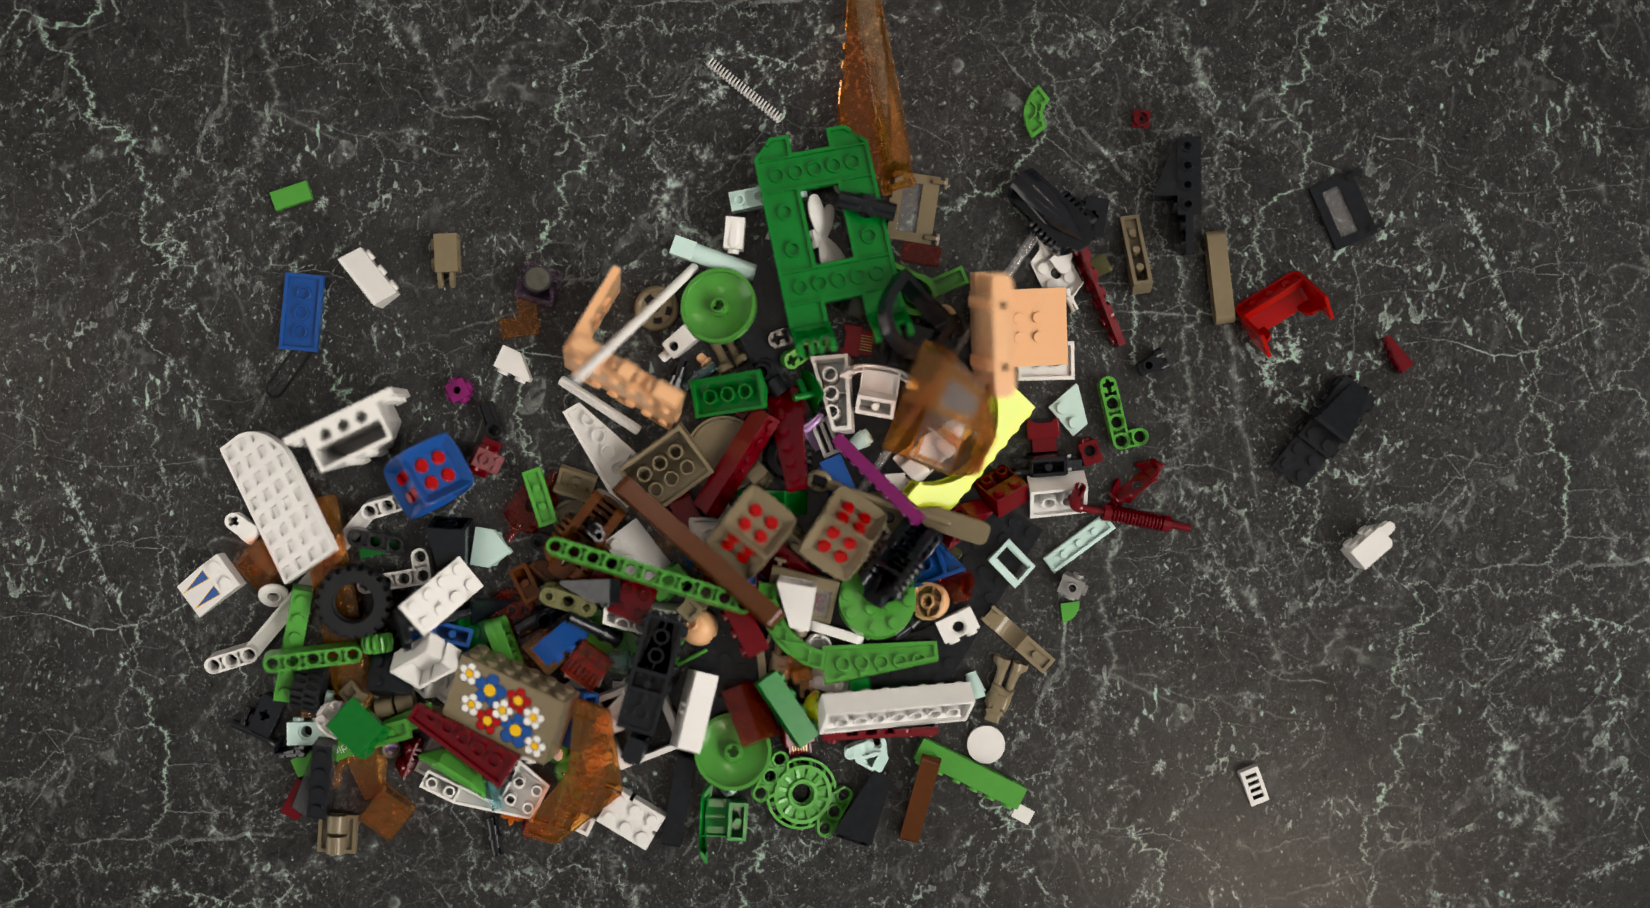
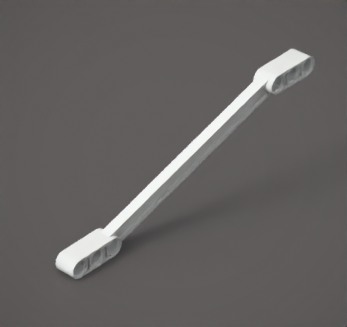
M390 492L367 500L335 538L339 550L310 569L298 584L313 586V591L351 547L347 541V535L351 528L355 526L366 528L373 519L402 511L394 494ZM385 500L391 501L393 507H388ZM367 506H372L375 512H370ZM353 532L351 537L356 541L361 534ZM291 592L249 642L212 653L204 663L205 670L210 674H217L255 662L286 624ZM248 649L254 651L255 655L251 654ZM231 655H234L237 660L232 659ZM213 660H216L219 665L214 664Z

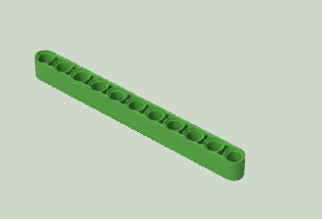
M552 537L546 542V549L549 555L554 558L737 614L745 615L749 613L746 609H740L738 602L719 586L559 537ZM553 543L561 545V548L556 552L550 550V546ZM578 549L580 551L577 557L569 556L570 550ZM592 554L598 556V560L595 563L588 562V557ZM608 561H616L617 566L614 569L607 568L606 564ZM628 566H634L636 572L628 575L625 569ZM649 571L655 574L654 579L650 581L644 578V574ZM666 577L673 579L674 583L671 586L663 584V580ZM684 583H689L693 588L689 592H684L681 587ZM709 589L711 595L708 598H704L700 595L701 590ZM723 594L730 597V601L726 604L719 601V597Z

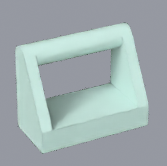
M1009 538L987 558L989 563L1014 588L1035 568V565ZM1006 547L1027 568L1017 578L997 559Z

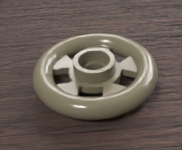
M655 285L642 290L634 303L635 317L648 305L644 300L647 296L651 294L655 299L666 287ZM673 294L660 306V310L654 312L642 326L651 331H663L671 327L676 322L680 312V305L676 295ZM666 307H672L670 316L665 315ZM662 317V323H654L653 318Z

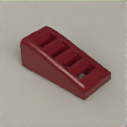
M1390 335L1380 338L1397 374L1404 373L1413 365V361Z

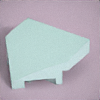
M475 527L470 565L490 568L497 566L498 562L504 557L513 553L511 547H508L503 539L502 532H497L495 529Z

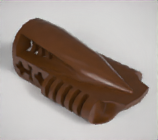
M597 488L575 517L569 514L564 516L565 520L562 519L560 521L561 525H557L556 530L552 532V536H549L547 540L552 537H559L604 552L609 551L611 546L606 540L628 513V509L612 494ZM594 518L596 522L600 523L605 533L603 541L596 542L593 537L588 535L584 526V522L587 523L586 519ZM547 541L544 542L542 549L548 561L546 567L563 581L569 578L587 580L590 573L594 571L593 569L550 556L546 549ZM553 543L550 546V550L554 552L561 548L559 543ZM572 549L569 552V556L577 557L580 551ZM595 554L588 557V562L595 563L598 560V556Z

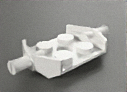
M1035 236L1040 247L1030 264L1041 287H1066V302L1071 312L1078 310L1079 308L1074 300V296L1084 282L1081 281L1072 260L1070 261L1072 267L1068 273L1061 274L1058 279L1053 278L1051 270L1055 267L1049 259L1055 254Z

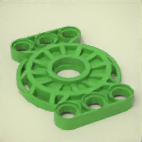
M774 750L766 772L774 771L775 776L773 780L767 781L764 774L752 786V798L757 802L766 801L772 816L783 826L798 830L809 829L815 826L816 832L821 837L827 838L831 836L852 800V790L846 785H839L837 787L832 772L819 760L804 756L789 759L787 753L783 750ZM777 754L784 755V761L780 764L775 763V756ZM807 760V763L797 764L796 761ZM813 762L818 763L822 768L818 769L816 766H813ZM826 771L830 775L831 781H829L828 777L825 775ZM799 784H805L810 789L809 797L803 802L795 801L792 792ZM758 788H764L765 794L761 798L755 796ZM846 789L848 796L845 799H840L839 792ZM771 805H774L779 812L777 815L773 812ZM837 806L839 809L838 814L830 816V808ZM782 818H785L786 820L790 821L791 823H790V824L785 823V822H783L781 819H782ZM823 823L829 825V830L826 833L820 832V826Z

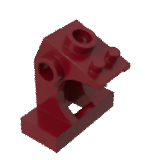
M484 436L481 444H476L468 460L471 464L469 467L470 471L485 479L489 473L497 476L505 460L504 457L498 455L503 444Z

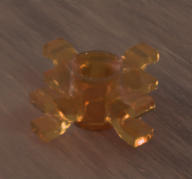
M788 655L789 660L794 665L793 668H789L794 685L800 684L801 699L805 698L803 693L805 689H809L811 695H815L813 687L809 684V681L813 680L810 667Z

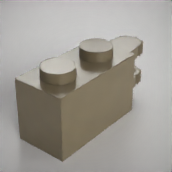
M458 233L433 234L431 249L434 250V258L431 260L432 269H435V273H437L438 287H444V274H449V285L451 288H455L456 273H462L460 235Z

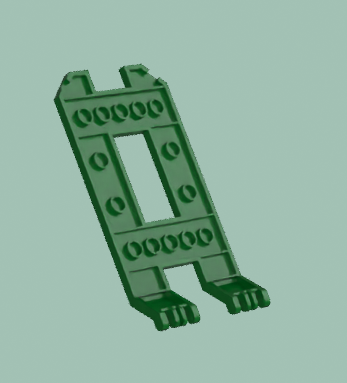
M845 124L825 129L828 147L792 153L788 135L769 138L754 159L788 326L798 358L805 356L802 346L804 343L809 344L810 354L816 355L814 341L817 343L819 354L824 353L822 340L828 339L829 350L831 352L837 351L835 336L829 324L825 303L862 297L866 319L872 330L875 343L882 342L881 328L877 316L878 302L892 276L897 273L886 220L877 217L864 218L858 216L856 212L843 210L853 258L816 264L801 192L837 185L839 193L840 190L858 195L867 193L881 200L868 139L862 135L859 136ZM900 291L893 306L894 322L900 334L899 325H905L906 335L908 337L914 336L913 324L905 308L902 292Z

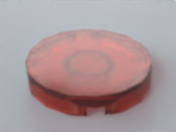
M966 568V571L940 579L939 585L943 586L948 592L950 603L960 604L966 602L973 593L971 592L975 582L972 573Z

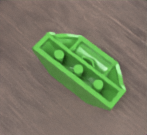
M445 747L425 750L419 755L418 758L478 794L480 797H486L488 789L483 776Z

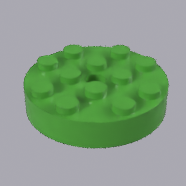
M862 563L849 580L842 581L838 594L839 613L848 628L859 636L874 640L890 638L901 632L912 618L916 606L914 585L911 588L905 587L908 593H901L904 596L901 602L895 600L888 603L882 609L875 607L863 597L864 586L857 573L860 568L866 569L863 566L864 563Z

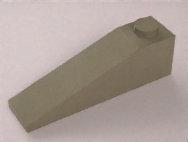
M1139 214L1121 216L1119 219L1131 295L1150 293L1153 279Z

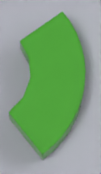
M1039 85L1028 96L1023 111L1024 125L1031 139L1047 127L1043 111L1050 98Z

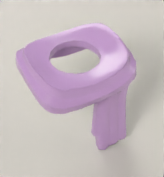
M820 412L812 420L804 424L806 439L815 451L820 450V447L812 429L824 418V414Z

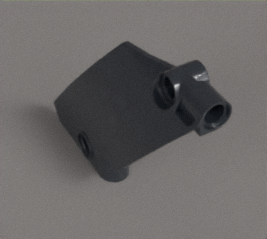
M764 239L752 282V287L757 297V313L751 327L739 339L754 370L759 369L760 366L767 368L768 374L763 375L768 387L767 390L775 399L789 387L786 383L790 369L784 368L781 365L780 357L785 351L793 347L794 343L774 348L767 341V335L770 331L787 326L788 321L770 239ZM785 330L782 331L784 334L782 336L773 334L774 338L771 339V342L774 341L778 344L781 338H785V341H788ZM789 357V361L787 363L791 364L790 360L794 357Z

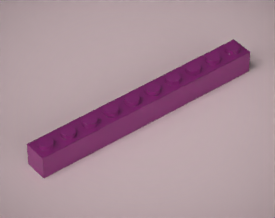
M839 433L832 440L833 446L837 450L840 449L842 451L841 454L845 458L848 457L850 463L854 467L857 466L859 468L858 471L862 475L865 474L867 476L866 479L870 483L873 482L875 484L874 487L879 492L882 491L884 493L883 496L887 500L890 499L892 501L891 504L895 508L898 507L901 510L900 513L904 517L907 516L909 518L908 521L912 525L918 526L926 518L842 433Z

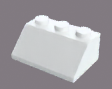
M360 247L337 259L374 306L384 308L401 295L398 292L399 286L393 279L389 280L387 278V271L381 264H376L374 261L376 257L369 249L365 250Z
M1084 470L1069 471L1065 476L1038 478L1027 476L1030 519L1080 514L1070 508L1067 498L1077 482H1079L1078 488L1083 483L1087 489L1082 496V502L1087 505L1088 484Z
M637 518L606 540L611 546L609 550L611 554L660 569H664L671 564L670 560ZM628 566L625 572L628 575H632L636 572V568ZM650 571L644 574L646 580H650L655 576Z

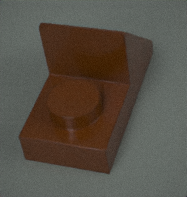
M526 562L508 571L525 605H529L540 598L541 589L537 584L538 579Z

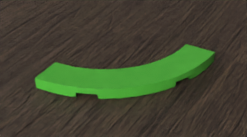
M758 581V590L780 608L777 584ZM784 617L772 630L767 628L773 640L786 654L804 665L825 670L828 650L819 649L803 641L789 628Z

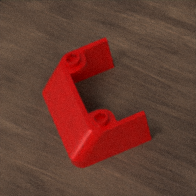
M1300 271L1287 273L1241 301L1235 307L1236 315L1248 336L1268 358L1271 357L1267 344L1271 339L1269 329L1298 311L1304 315H1314L1321 310L1330 319L1334 318L1328 296Z

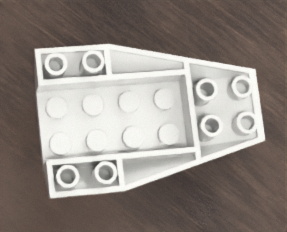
M519 759L513 768L515 773L511 782L507 781L504 787L498 788L486 780L488 793L485 798L480 797L432 766L427 770L419 787L453 804L533 820L550 785Z

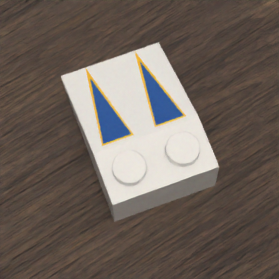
M219 553L202 564L179 584L177 588L200 618L247 583L227 555Z

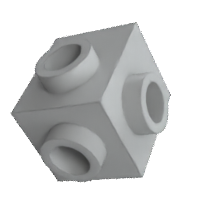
M1066 570L1057 592L1064 594V597L1069 600H1079L1081 595H1086L1089 587L1086 585L1088 579L1084 578V575L1074 571L1072 573Z

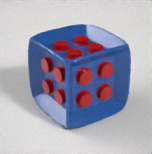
M447 433L433 436L408 448L401 454L393 457L383 469L385 479L404 513L410 519L419 518L448 504L456 497L463 495L474 484L470 468L457 445Z

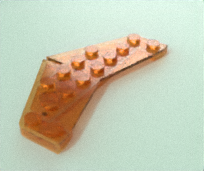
M577 698L573 709L569 770L528 820L523 830V835L550 844H557L621 795L623 784L612 715L606 707Z

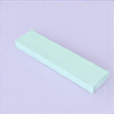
M1099 515L1044 556L1043 560L1055 574L1113 531L1115 526L1111 521L1101 520Z

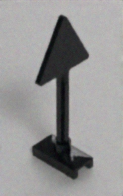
M472 598L470 609L453 612L440 624L470 616V624L474 625L509 606L511 602L506 599ZM399 608L393 609L395 615L393 621L404 652L412 650L411 634L418 631L410 622L406 623L404 614Z

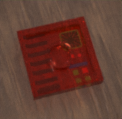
M583 639L561 666L560 670L592 692L614 665L615 660L586 639Z

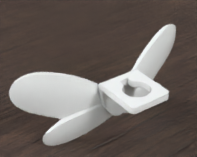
M811 194L808 198L807 206L814 229L810 230L809 234L810 238H812L813 249L818 248L820 263L845 259L840 248L828 238L834 222L835 213L833 206L827 204L823 208L819 196Z

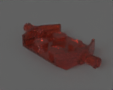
M553 469L549 476L545 478L555 507L560 498L557 493L553 492V482L558 476V472ZM525 482L503 512L510 525V531L504 539L510 543L519 532L535 534L539 529L534 511L530 512L526 509V503L530 501Z

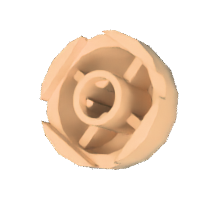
M921 583L924 585L915 588V615L922 620L934 621L942 618L950 606L948 592L937 583Z
M706 609L691 625L687 622L686 626L689 627L687 638L683 639L695 646L709 644L718 632V621L715 615Z

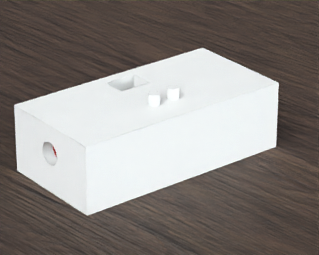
M688 669L670 745L682 750L696 753L701 752L719 676Z

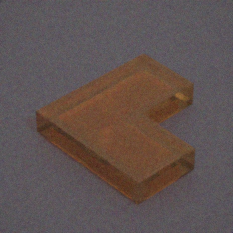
M536 297L516 298L518 317L499 320L502 339L541 334Z

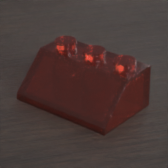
M754 682L741 684L722 692L743 749L779 735L769 707L753 684Z

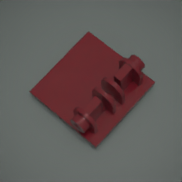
M621 578L620 603H612V607H608L607 611L641 625L643 616L647 615L650 611L658 590Z
M420 736L404 740L402 743L403 751L401 756L397 757L395 767L403 780H405L406 775H411V772H414L418 758L413 755L419 756V752H421L424 745V738Z

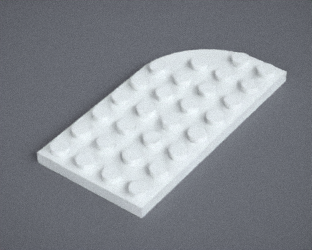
M250 431L235 436L220 448L222 456L285 585L292 583L339 550L292 451L282 440L264 431Z

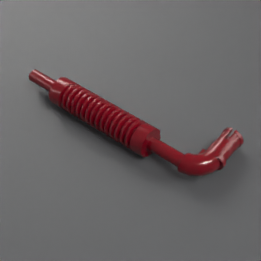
M1077 482L1067 498L1070 508L1075 512L1100 515V519L1103 521L1156 529V531L1167 533L1170 529L1191 531V524L1172 521V517L1169 515L1123 508L1122 506L1116 507V505L1106 503L1102 505V508L1085 505L1082 502V496L1087 488L1083 483L1078 488L1079 482Z

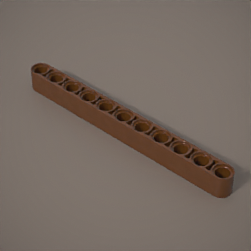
M625 475L612 488L616 496L768 629L772 630L785 616L784 612L629 476Z

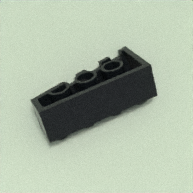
M319 736L313 744L311 758L292 806L307 818L326 820L332 810L338 739Z

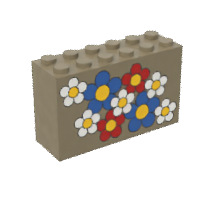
M478 644L461 655L442 714L544 765L557 755L561 749L580 692L571 685L562 684L554 677L545 676L537 669L528 668L520 661L511 660L503 653H496L490 650L488 646Z

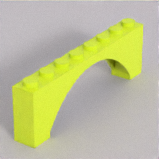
M1015 389L1012 396L1006 398H995L991 396V393H988L990 402L989 425L985 439L974 458L961 470L946 478L926 482L911 479L901 492L916 507H941L951 511L952 508L958 505L960 498L971 489L974 481L983 474V470L988 464L994 461L997 453L1007 445L1011 436L1018 432L1020 425L1031 416L1035 406L1017 389Z

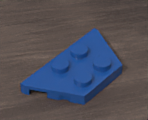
M939 542L933 553L922 564L925 570H918L921 575L920 577L914 575L917 581L912 583L914 588L924 585L921 583L934 582L966 571V567Z

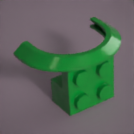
M710 783L702 791L699 815V854L706 864L708 858L707 837H726L727 841L746 842L748 819L747 798L711 797L712 784Z

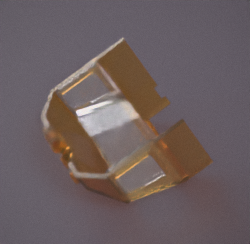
M925 340L882 449L949 476H977L981 472L985 458L997 434H994L996 422L990 385H984L957 359L958 356L951 350Z

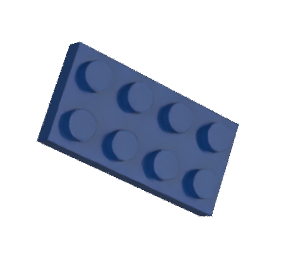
M285 272L278 349L319 353L326 276Z

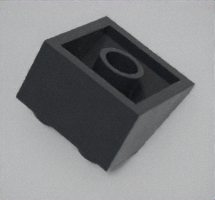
M394 653L371 654L366 691L376 696L412 695L413 686L389 672Z

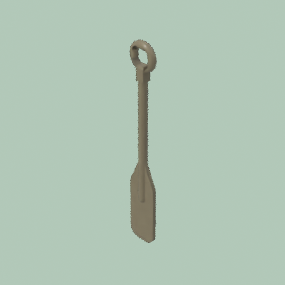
M812 470L807 475L808 487L815 492L834 491L838 486H844L873 503L901 511L898 507L895 508L891 504V500L832 480L831 476L824 470ZM817 474V476L827 479L824 488L812 483L814 475ZM917 507L926 516L922 523L928 528H934L940 533L979 545L986 543L990 526L984 521L941 507Z

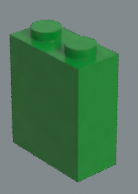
M351 697L326 725L356 757L361 759L371 756L374 748L387 738V733L391 730L360 699Z

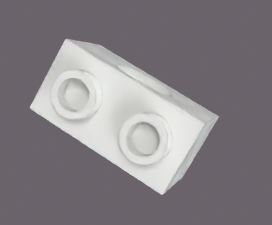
M969 605L934 621L944 643H949L950 645L960 641L959 637L963 635L969 637L977 633V629L980 628ZM956 621L963 623V628L960 631L953 630V624Z

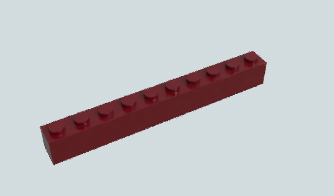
M688 491L668 505L670 508L668 511L687 528H689L688 520L690 517H701ZM704 573L705 577L702 578L704 582L719 586ZM723 594L719 597V601L726 604L730 601V597ZM738 603V607L740 609H745L741 604ZM722 609L723 611L720 614L725 623L729 621L732 627L729 631L734 640L738 638L741 644L738 648L743 657L747 656L749 660L770 648L754 616L750 612L741 615Z

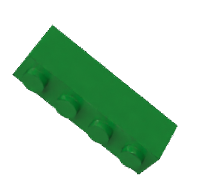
M771 670L753 684L795 747L802 748L819 735L816 730L818 726L812 719L809 720L806 715V708L802 703L799 704L795 699L797 697L796 693L785 684L786 678L780 671Z

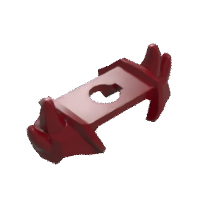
M1154 458L1143 462L1137 461L1135 463L1136 467L1142 470L1123 486H1120V478L1113 480L1114 484L1109 492L1110 504L1115 505L1117 503L1118 506H1122L1124 502L1130 504L1140 493L1154 482L1159 481L1158 476H1161V468L1165 467L1164 463ZM1134 482H1143L1141 488L1131 489Z

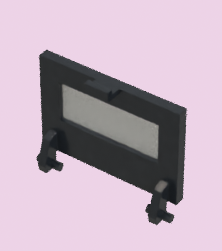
M1359 167L1355 168L1356 172L1354 173L1349 170L1308 189L1335 251L1378 233L1377 228L1379 227L1382 230L1386 229V224L1381 218L1378 219L1379 224H1374L1354 179L1357 175L1359 179L1363 177V172Z

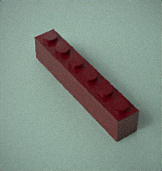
M762 409L752 410L693 504L718 520L780 421Z

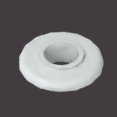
M272 583L262 586L258 591L259 600L269 607H278L289 595L288 590L284 586Z

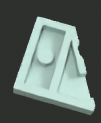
M1077 383L1048 406V409L1056 418H1059L1060 423L1071 436H1074L1088 424Z

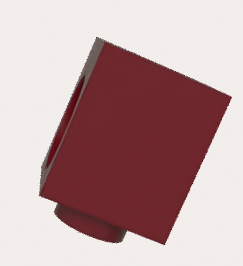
M1089 436L1080 439V443L1076 444L1078 454L1082 458V466L1085 467L1104 461L1097 439H1091ZM1088 445L1093 448L1091 456H1087L1084 453V449Z

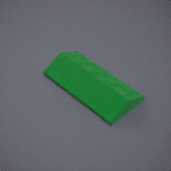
M761 369L689 381L696 419L767 408L768 387Z

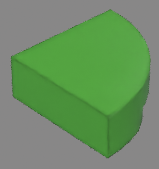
M1079 601L1060 603L1062 622H1067L1075 617L1079 610Z

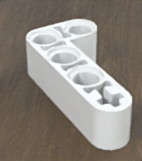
M417 548L411 553L412 568L382 573L390 579L391 590L423 585L435 576L432 553L428 548ZM419 551L425 553L424 561L418 559L417 554ZM422 570L428 572L427 580L421 578L420 573ZM402 574H408V583L402 581ZM357 583L359 592L363 594L371 593L367 587Z

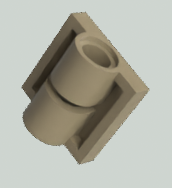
M414 687L412 695H374V710L376 716L381 721L413 709L417 704Z
M330 812L326 820L319 819L317 852H326L328 855L356 854L359 814Z

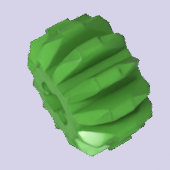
M375 632L366 638H362V652L369 655L391 652L394 650L392 633Z

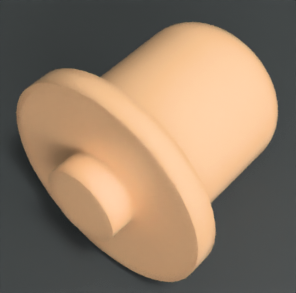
M699 353L696 360L704 368L710 363L711 357Z

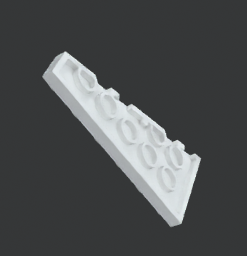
M580 402L563 411L565 418L608 492L628 508L629 506L615 495L612 488L622 479V476L617 471L618 467L637 453Z

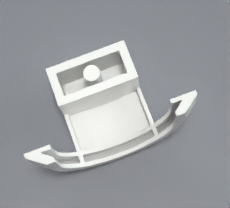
M856 364L842 370L840 373V377L851 379L854 374L862 372L855 413L893 419L900 379L906 383L907 389H918V382L911 375L903 370L886 365Z

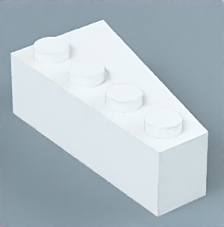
M848 353L810 356L816 379L824 392L823 401L832 431L836 435L839 433L855 434L852 378L840 377L842 370L852 366L851 357Z

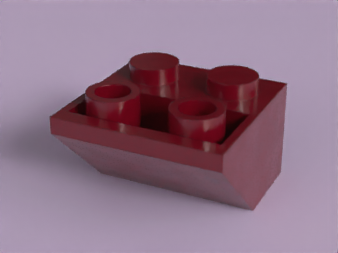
M1004 464L974 481V486L983 502L998 518L1029 501L1028 483Z

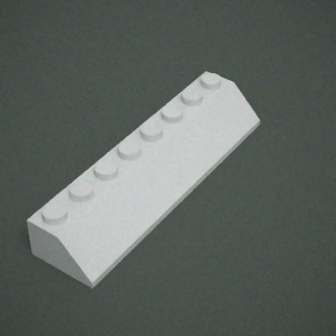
M962 681L947 684L937 683L935 685L921 684L913 687H885L879 690L865 689L856 692H828L821 695L818 703V732L821 735L966 721L976 701L971 683Z

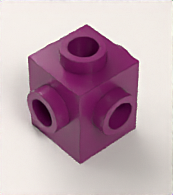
M456 376L448 380L449 384L445 385L446 391L444 392L449 402L452 401L462 405L469 402L470 397L474 396L472 391L474 387L469 379ZM456 387H460L461 389L460 393L458 394L455 391Z

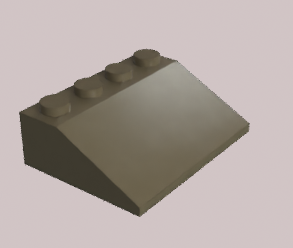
M682 422L635 454L617 469L622 478L625 475L629 476L663 507L672 503L714 472L712 466Z

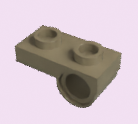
M759 460L753 464L746 475L755 486L761 489H767L775 478Z

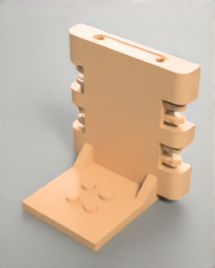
M616 266L612 267L563 347L564 365L572 371V376L604 347L594 341L593 335L620 292L621 269ZM612 353L583 380V382L593 388L606 390L610 397L632 409L634 407L641 410L640 413L667 430H670L677 424L682 414L685 392L662 379L660 381L640 370L636 364L627 359L622 360Z
M970 272L971 291H969L968 307L970 308L971 330L970 365L973 369L974 389L983 390V393L986 394L991 393V396L995 398L1010 397L1016 389L1015 367L1068 364L1066 287L1013 289L1012 279L1006 274Z

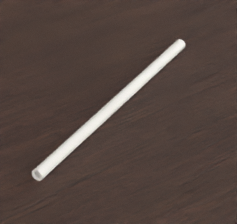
M696 263L690 264L571 377V381L575 385H579L699 270Z

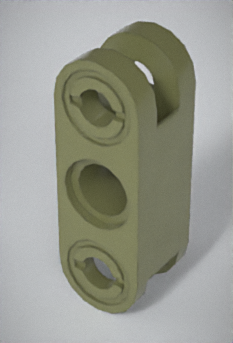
M555 581L546 582L540 592V600L543 604L567 612L573 611L583 617L594 615L598 603L586 600ZM570 596L574 601L568 602L565 597Z

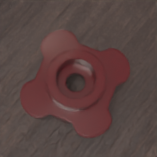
M1133 110L1131 126L1133 128L1143 127V129H1148L1150 127V111Z

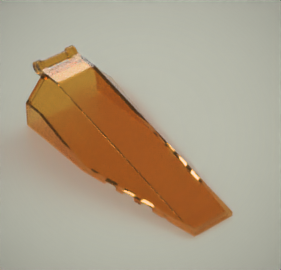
M847 0L845 21L847 40L846 43H843L845 61L841 63L844 74L839 86L838 126L845 124L859 136L862 135L868 139L876 180L881 182L882 194L888 196L902 188L914 187L916 180L913 177L912 149L882 1ZM903 176L902 181L890 183V180Z

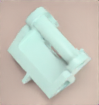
M873 738L855 740L844 746L845 757L848 760L855 759L856 763L871 771L875 770L880 773L889 759L885 738H880L881 743L879 745L874 744Z

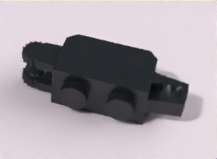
M1066 450L1027 453L1026 456L1013 457V463H1028V467H1018L1013 469V472L1017 475L1029 474V477L1032 478L1065 476L1068 474V471H1072L1073 467H1082L1081 456H1071V453H1066Z

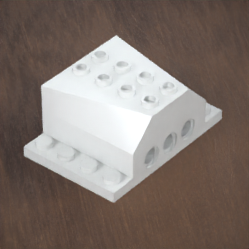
M388 387L282 439L286 446H293V448L309 447L321 473L348 466L365 465L372 461V457L384 456L389 453L388 449L393 448L402 423L394 405L399 406L407 402L406 398L410 397L407 389Z

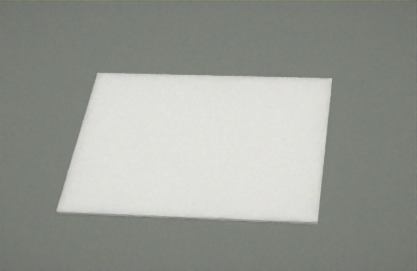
M1020 804L1018 810L1015 809L1011 817L1028 825L1035 811Z

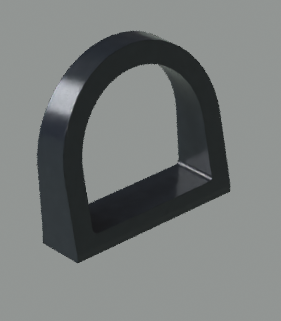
M907 268L892 276L878 302V322L885 339L896 352L909 359L920 360L938 351L958 323ZM900 291L936 328L926 346H915L906 341L895 325L893 306Z

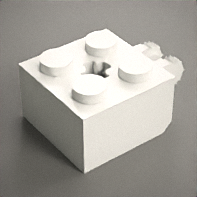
M1383 521L1377 526L1364 525L1357 531L1358 534L1353 539L1349 538L1342 544L1344 547L1340 551L1354 567L1366 570L1392 547L1393 541L1389 538V535L1395 530V524L1391 521Z

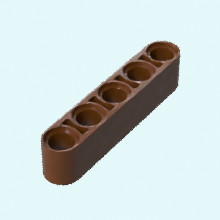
M922 753L902 823L900 839L914 843L919 841L941 763V758Z

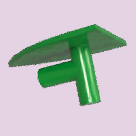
M802 368L801 379L796 381L800 393L793 394L792 399L794 402L806 399L812 414L815 415L824 392L816 377L807 369Z

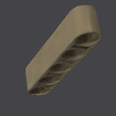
M1225 230L1204 232L1203 240L1214 325L1235 323V308Z

